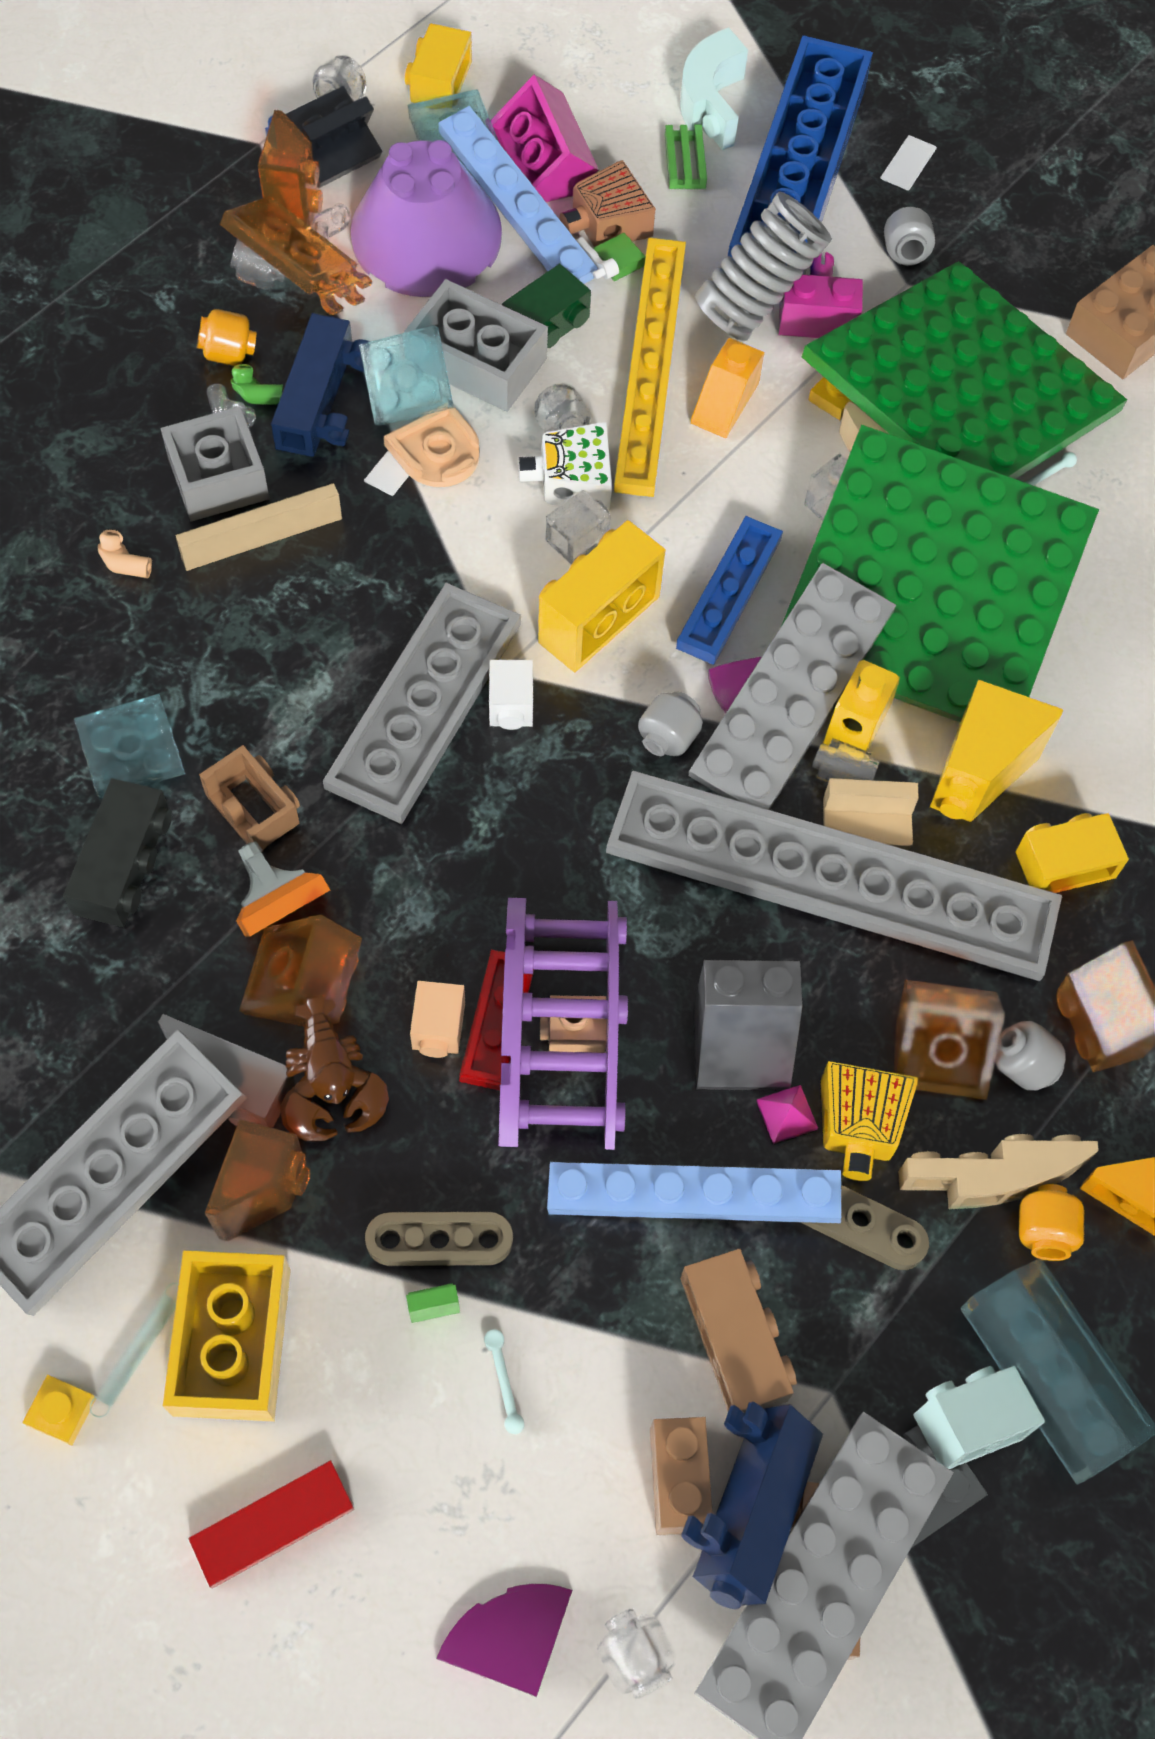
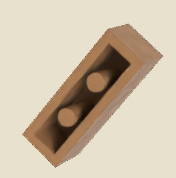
M737 1249L685 1266L680 1279L727 1411H729L730 1406L735 1405L745 1413L749 1402H755L764 1409L788 1402L794 1394L792 1386L797 1384L796 1375L788 1356L780 1357L774 1338L779 1336L778 1327L769 1307L763 1309L756 1292V1290L761 1289V1283L754 1263L751 1260L745 1262L741 1249Z

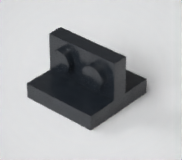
M344 85L282 115L279 120L281 128L318 189L380 158L383 152L367 126L374 111L372 104L367 96L354 101Z

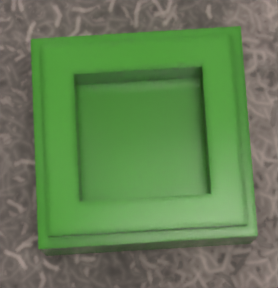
M625 233L593 248L603 261L610 258L616 261L619 274L611 277L614 282L645 265L646 256Z
M453 1283L409 1292L406 1295L411 1323L460 1313L456 1285H453Z

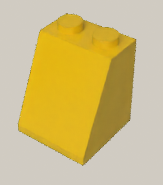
M978 680L959 724L930 807L939 810L949 818L964 819L972 822L1039 760L1061 718L1063 709Z

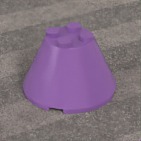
M436 140L434 142H399L392 145L389 149V156L358 204L351 223L352 248L362 269L368 275L371 273L385 282V288L416 297H432L445 279L464 288L476 282L475 277L487 266L491 268L498 256L502 240V226L497 208L452 152L451 146L443 140Z

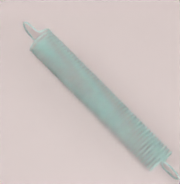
M166 1290L165 1294H163L164 1296H161L162 1298L158 1300L160 1303L157 1302L158 1305H155L158 1308L154 1307L155 1309H152L153 1311L149 1313L151 1316L148 1315L149 1318H147L149 1321L145 1320L147 1323L144 1322L141 1326L142 1329H139L140 1331L138 1332L140 1334L136 1333L138 1335H135L136 1338L134 1339L136 1341L132 1340L134 1343L131 1342L132 1345L129 1344L132 1348H128L137 1353L138 1355H134L138 1358L125 1351V1353L136 1360L132 1359L134 1362L130 1361L132 1364L128 1363L132 1367L119 1360L122 1364H118L125 1369L118 1365L116 1366L126 1373L114 1367L118 1371L114 1369L113 1371L121 1376L114 1372L112 1373L119 1378L112 1374L110 1375L120 1382L113 1379L117 1382L111 1381L115 1384L113 1385L106 1381L113 1386L111 1387L104 1383L111 1389L102 1385L109 1390H105L109 1394L103 1392L107 1395L101 1394L105 1398L99 1396L103 1400L98 1397L93 1398L90 1404V1412L93 1416L103 1417L92 1413L91 1405L94 1399L97 1398L109 1405L110 1410V1406L116 1402L114 1399H117L116 1397L120 1395L121 1390H123L122 1388L126 1386L127 1381H129L128 1379L132 1377L133 1372H135L134 1370L138 1368L139 1363H141L140 1361L144 1359V1354L148 1352L151 1347L150 1345L154 1343L155 1339H157L156 1336L164 1328L163 1325L167 1323L171 1314H173L172 1312H174L176 1304L173 1302L176 1303V1301L166 1295Z

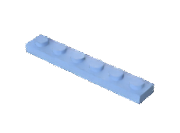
M468 106L438 122L440 135L451 146L454 153L545 269L549 271L560 263L583 284L594 279L593 272L598 270V267L473 109Z
M550 1162L547 1210L551 1215L841 1223V1170Z

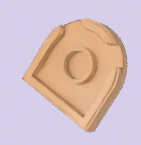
M451 402L384 436V446L405 472L414 480L428 486L448 487L456 485L470 477L478 466L480 455L478 436Z

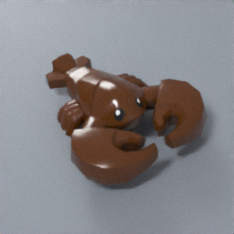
M321 995L303 998L302 1004L294 1006V1015L306 1020V1027L304 1028L305 1048H293L286 1052V1075L292 1077L304 1072L305 1076L286 1093L280 1106L282 1122L292 1136L305 1141H326L337 1135L335 1128L323 1129L315 1125L316 1119H323L327 1123L334 1121V1119L325 1108L310 1100L314 1095L329 1103L339 1104L346 1097L352 1086L357 1087L346 1102L343 1117H352L354 1111L359 1108L362 1111L355 1121L344 1126L346 1132H361L376 1124L384 1115L389 1101L387 1085L377 1074L352 1065L350 1060L359 1061L363 1058V1054L360 1053V1046L356 1043L357 1040L354 1035H348L339 1040L333 1023H330L327 1017L336 1007L333 998L325 999Z

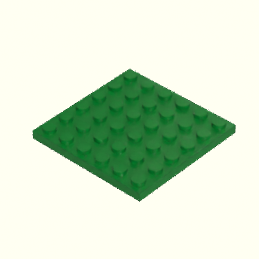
M959 261L805 345L801 356L890 435L1013 479L1019 478L1121 412L1128 400L1115 390L1110 383L1099 377L1082 360L1071 354L1054 337L1048 335L1032 322L1026 314L1020 312L1004 299L998 291L988 286L971 269Z
M861 424L783 623L821 564H826L896 604L893 614L864 658V660L889 670L900 677L894 698L961 722L978 680L1027 697L1030 696L1099 509Z

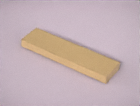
M333 483L177 534L176 540L186 571L341 520L339 494Z

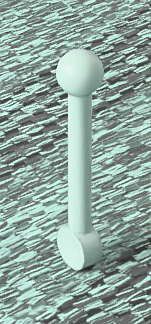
M1072 452L1064 453L1060 461L1030 478L1025 483L1034 486L1064 467H1073L1077 462L1076 455Z
M493 1329L486 1333L484 1342L486 1348L492 1351L507 1412V1418L504 1422L505 1428L511 1434H518L524 1428V1419L517 1414L501 1349L504 1345V1336L499 1330Z

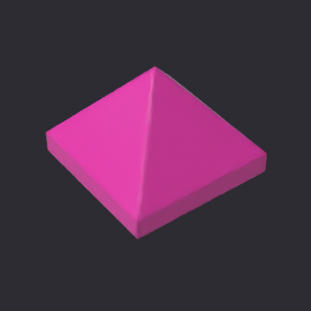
M801 1085L756 1100L773 1144L818 1129Z

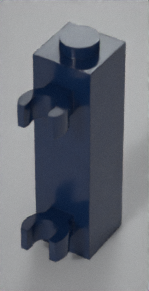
M311 314L271 422L276 450L314 457L321 438L333 445L345 446L349 436V430L345 429L348 418L339 413L330 414L347 364L358 371L371 372L375 360L374 356H370L373 349L372 342L363 339L352 342L349 320L339 319L334 316Z
M749 1402L745 1413L735 1405L730 1406L724 1425L730 1432L744 1439L716 1515L712 1513L707 1514L704 1524L693 1515L688 1516L681 1534L687 1543L702 1550L693 1578L710 1591L712 1600L729 1609H739L743 1605L766 1604L823 1437V1433L791 1404L764 1409L755 1402Z

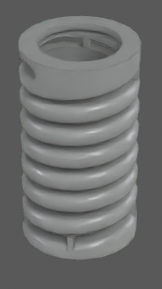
M778 192L768 208L762 211L761 218L763 222L754 221L750 227L751 233H744L741 237L742 245L737 244L732 248V257H725L721 262L722 268H716L713 271V281H705L695 294V299L703 312L723 331L741 341H747L750 338L752 331L763 322V316L769 315L772 312L774 304H778L782 300L784 293L790 291L794 283L793 281L801 278L803 269L809 268L813 263V258L818 257L832 240L828 230L813 213L796 199L783 192ZM716 305L730 317L728 320L715 310Z

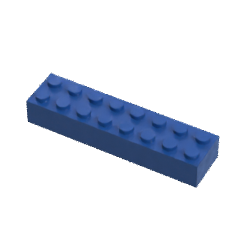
M802 35L734 230L728 256L732 257L731 250L735 245H742L741 237L744 233H751L750 227L754 221L763 222L761 213L764 209L768 208L778 192H783L796 199L822 223L866 88L873 52ZM803 269L804 275L806 274L807 269Z

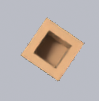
M417 981L410 1030L412 1050H419L421 1054L434 1058L445 1057L447 1053L459 1054L465 1008L464 985Z

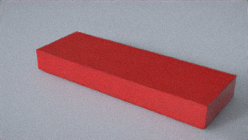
M491 949L459 1081L500 1091L502 1063H511V1056H501L505 952ZM533 969V974H524L523 993H529L535 969Z
M330 1460L188 1539L207 1583L213 1589L355 1509Z

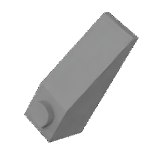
M162 1014L158 1023L166 1039L177 1029L181 1031L248 1097L230 1115L229 1121L249 1132H255L256 1128L271 1133L281 1113L280 1106L286 1093L296 1084L294 1076L288 1077L286 1075V1065Z

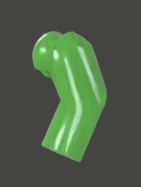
M239 364L234 366L232 369L233 378L231 379L232 388L247 403L278 405L284 390L283 384H260L253 377V368L250 365Z

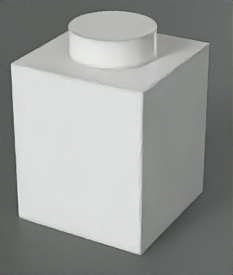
M490 660V726H500L504 729L513 730L522 726L533 725V660Z

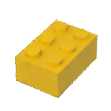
M629 520L625 521L616 530L610 529L600 539L597 547L587 555L582 554L578 556L571 564L567 573L557 581L551 580L540 592L538 643L574 673L577 672L660 597L666 549Z
M183 1250L162 1405L172 1417L275 1421L291 1273L285 1255Z

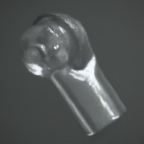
M341 203L335 204L332 208L323 210L314 217L309 240L311 252L318 255L326 253L329 238L347 228L351 219V212L346 205Z
M213 384L207 388L206 392L212 414L240 406L248 428L254 424L256 415L253 408L245 406L242 402L229 400L224 385Z

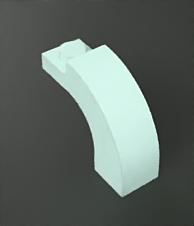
M729 27L706 37L692 49L683 69L680 98L681 114L688 129L694 130V125H702L707 136L713 138L722 150L735 145L738 115L718 91L744 79L748 49Z

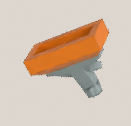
M256 841L250 842L238 850L250 877V889L246 898L241 903L242 909L236 920L245 937L254 935L330 891L321 874L305 873L303 869L295 871L282 870L269 865L261 853L263 850Z

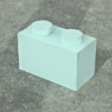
M992 1366L985 1367L965 1379L966 1384L955 1387L953 1381L942 1383L925 1394L928 1401L913 1414L936 1460L948 1469L1020 1442L1045 1423L1042 1414L1015 1366L996 1373Z

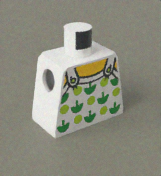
M606 422L544 433L542 435V456L519 457L520 482L543 481L545 502L551 505L610 510L612 481Z

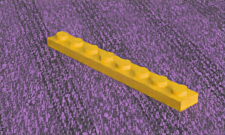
M648 238L614 493L654 497L686 242Z

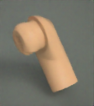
M105 530L100 534L101 543L98 544V553L110 571L118 574L149 578L152 570V560L150 557L129 554L125 545L122 544V534L116 530Z

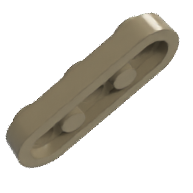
M841 1185V1223L801 1222L898 1270H909L916 1267L926 1256L929 1249L928 1235L917 1221ZM852 1214H864L868 1219V1225L864 1227L856 1225L852 1219ZM900 1234L909 1236L913 1247L908 1249L901 1247L897 1241V1236Z
M388 1212L378 1215L369 1223L365 1232V1243L370 1256L376 1262L387 1266L494 1265L500 1263L509 1255L513 1245V1232L509 1222L503 1216L493 1212ZM390 1234L396 1235L400 1239L399 1244L392 1249L385 1248L382 1245L383 1238ZM443 1234L449 1239L448 1244L443 1248L433 1247L430 1242L435 1235ZM492 1234L497 1238L498 1242L492 1248H484L479 1243L480 1238L483 1235Z

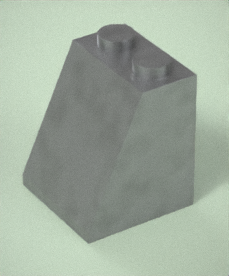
M704 960L694 1000L696 1089L786 1090L791 1088L802 1013L800 961Z

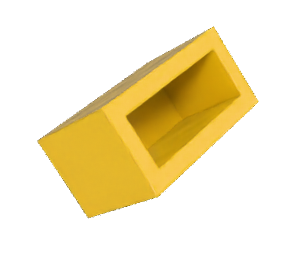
M432 23L429 24L424 38L419 37L417 41L414 62H409L406 68L405 84L410 86L411 102L449 111L453 110L472 63V32Z
M1085 813L1073 817L1067 823L1051 826L1049 823L1036 825L1026 831L1015 851L1029 886L1053 893L1115 879L1129 860L1109 813L1093 817L1091 814Z

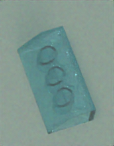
M1042 1259L1013 1270L974 1294L960 1308L1000 1370L1012 1366L1016 1367L1045 1420V1423L1039 1429L1077 1485L1097 1475L1155 1435V1423Z

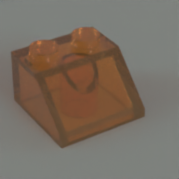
M274 110L258 163L266 221L272 224L311 229L315 213L320 214L323 205L322 190H317L320 173L319 162L313 159L312 143L283 111Z
M323 915L264 928L239 1011L246 1015L306 1027V1020L294 1015V1006L302 1004L303 998L321 995L325 999L333 998L336 1007L327 1017L330 1023H339L346 1007V995L351 977L358 964V952L362 938Z
M1133 940L1117 946L1068 973L1057 989V1003L1062 1015L1070 1019L1076 1033L1075 1043L1077 1050L1084 1060H1088L1093 1073L1144 1058L1155 1045V987Z
M905 980L897 1019L894 1073L918 1077L916 1090L987 1099L1005 1015L997 992Z
M239 1119L205 1211L219 1239L230 1241L291 1209L295 1195L302 1196L304 1194L310 1176V1168L305 1167L306 1155L302 1152L297 1135Z

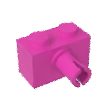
M825 252L824 265L821 264L822 253L818 257L813 258V263L810 266V275L802 274L799 280L793 281L792 288L789 292L784 293L780 301L778 335L820 338L860 316L862 313L863 279L833 277L834 257L828 252Z

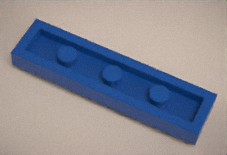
M745 516L680 633L676 649L710 664H715L780 544L783 534L782 530Z

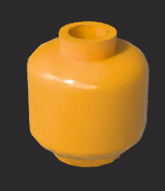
M214 309L209 313L208 317H201L197 348L203 349V355L208 361L236 366L242 364L246 354H254L257 332L249 330L247 316Z
M1057 1184L1041 1185L1037 1188L1036 1192L1026 1195L1020 1202L1019 1238L1021 1243L1031 1250V1254L1034 1257L1042 1260L1060 1261L1070 1258L1071 1252L1078 1250L1084 1242V1207L1082 1202L1074 1195L1067 1193L1065 1187Z

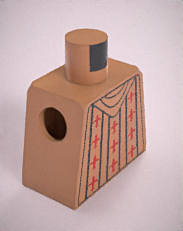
M621 160L576 183L573 188V208L560 213L559 219L571 234L584 230L593 246L596 247L622 233H625L631 241L653 237L656 208L625 162Z

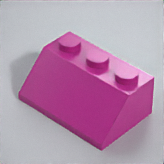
M535 74L486 125L545 202L573 196V188L576 183L599 171L564 93Z

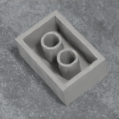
M445 279L404 331L406 364L508 412L547 359L548 326Z

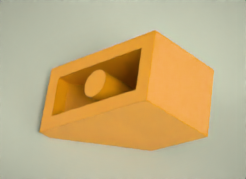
M728 338L710 368L693 412L691 424L727 438L759 384L765 352Z
M1155 1157L1097 1167L1084 1180L1080 1187L1081 1190L1155 1236Z

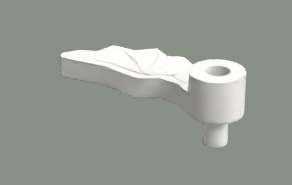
M583 237L576 239L598 267V270L593 272L595 279L603 276L607 280L619 274L618 265L613 258L603 261Z

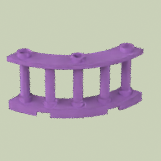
M508 898L501 1056H511V1063H502L499 1146L518 1147L519 1129H528V1124L604 1126L605 1149L615 1150V1131L624 1132L625 1103H619L616 1100L618 1024H627L628 996L619 995V944L626 945L627 917H618L617 901H608L607 921L535 919V914H526V898ZM534 937L606 939L607 953L534 951V946H525V942H534ZM533 969L606 971L607 1000L532 998V993H523L524 974H533ZM532 1017L607 1019L606 1053L531 1051V1046H521L522 1021H532ZM530 1070L606 1072L605 1107L529 1105V1100H520V1075H530Z

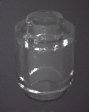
M833 738L830 745L821 743L812 767L819 770L817 779L829 782L830 778L873 781L880 760L872 758V753Z

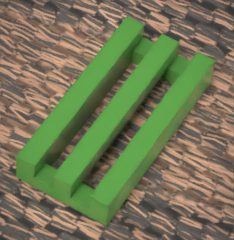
M665 125L669 189H706L707 172L702 125H694V130H688L687 125H680V130H673V125ZM674 141L681 142L684 179H678ZM689 141H694L697 179H692Z

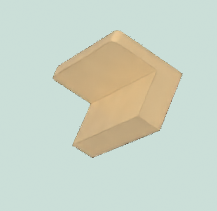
M830 778L823 798L824 826L908 850L913 844L912 813L919 799L918 783Z

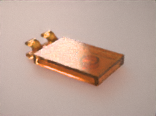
M272 196L224 212L220 223L222 227L310 295L317 292L321 305L328 314L336 315L344 309L335 300L334 294L339 298H345L353 306L365 301L366 298L358 293L356 285L361 289H365L372 285V280L368 275L356 270L358 263Z

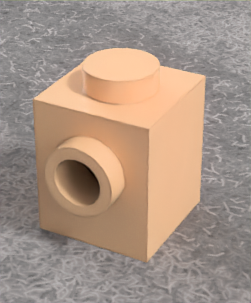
M550 996V998L606 1000V996ZM540 1017V1040H549V1051L605 1053L607 1019Z

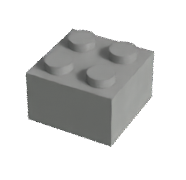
M240 406L161 428L168 459L190 522L269 500L264 468Z

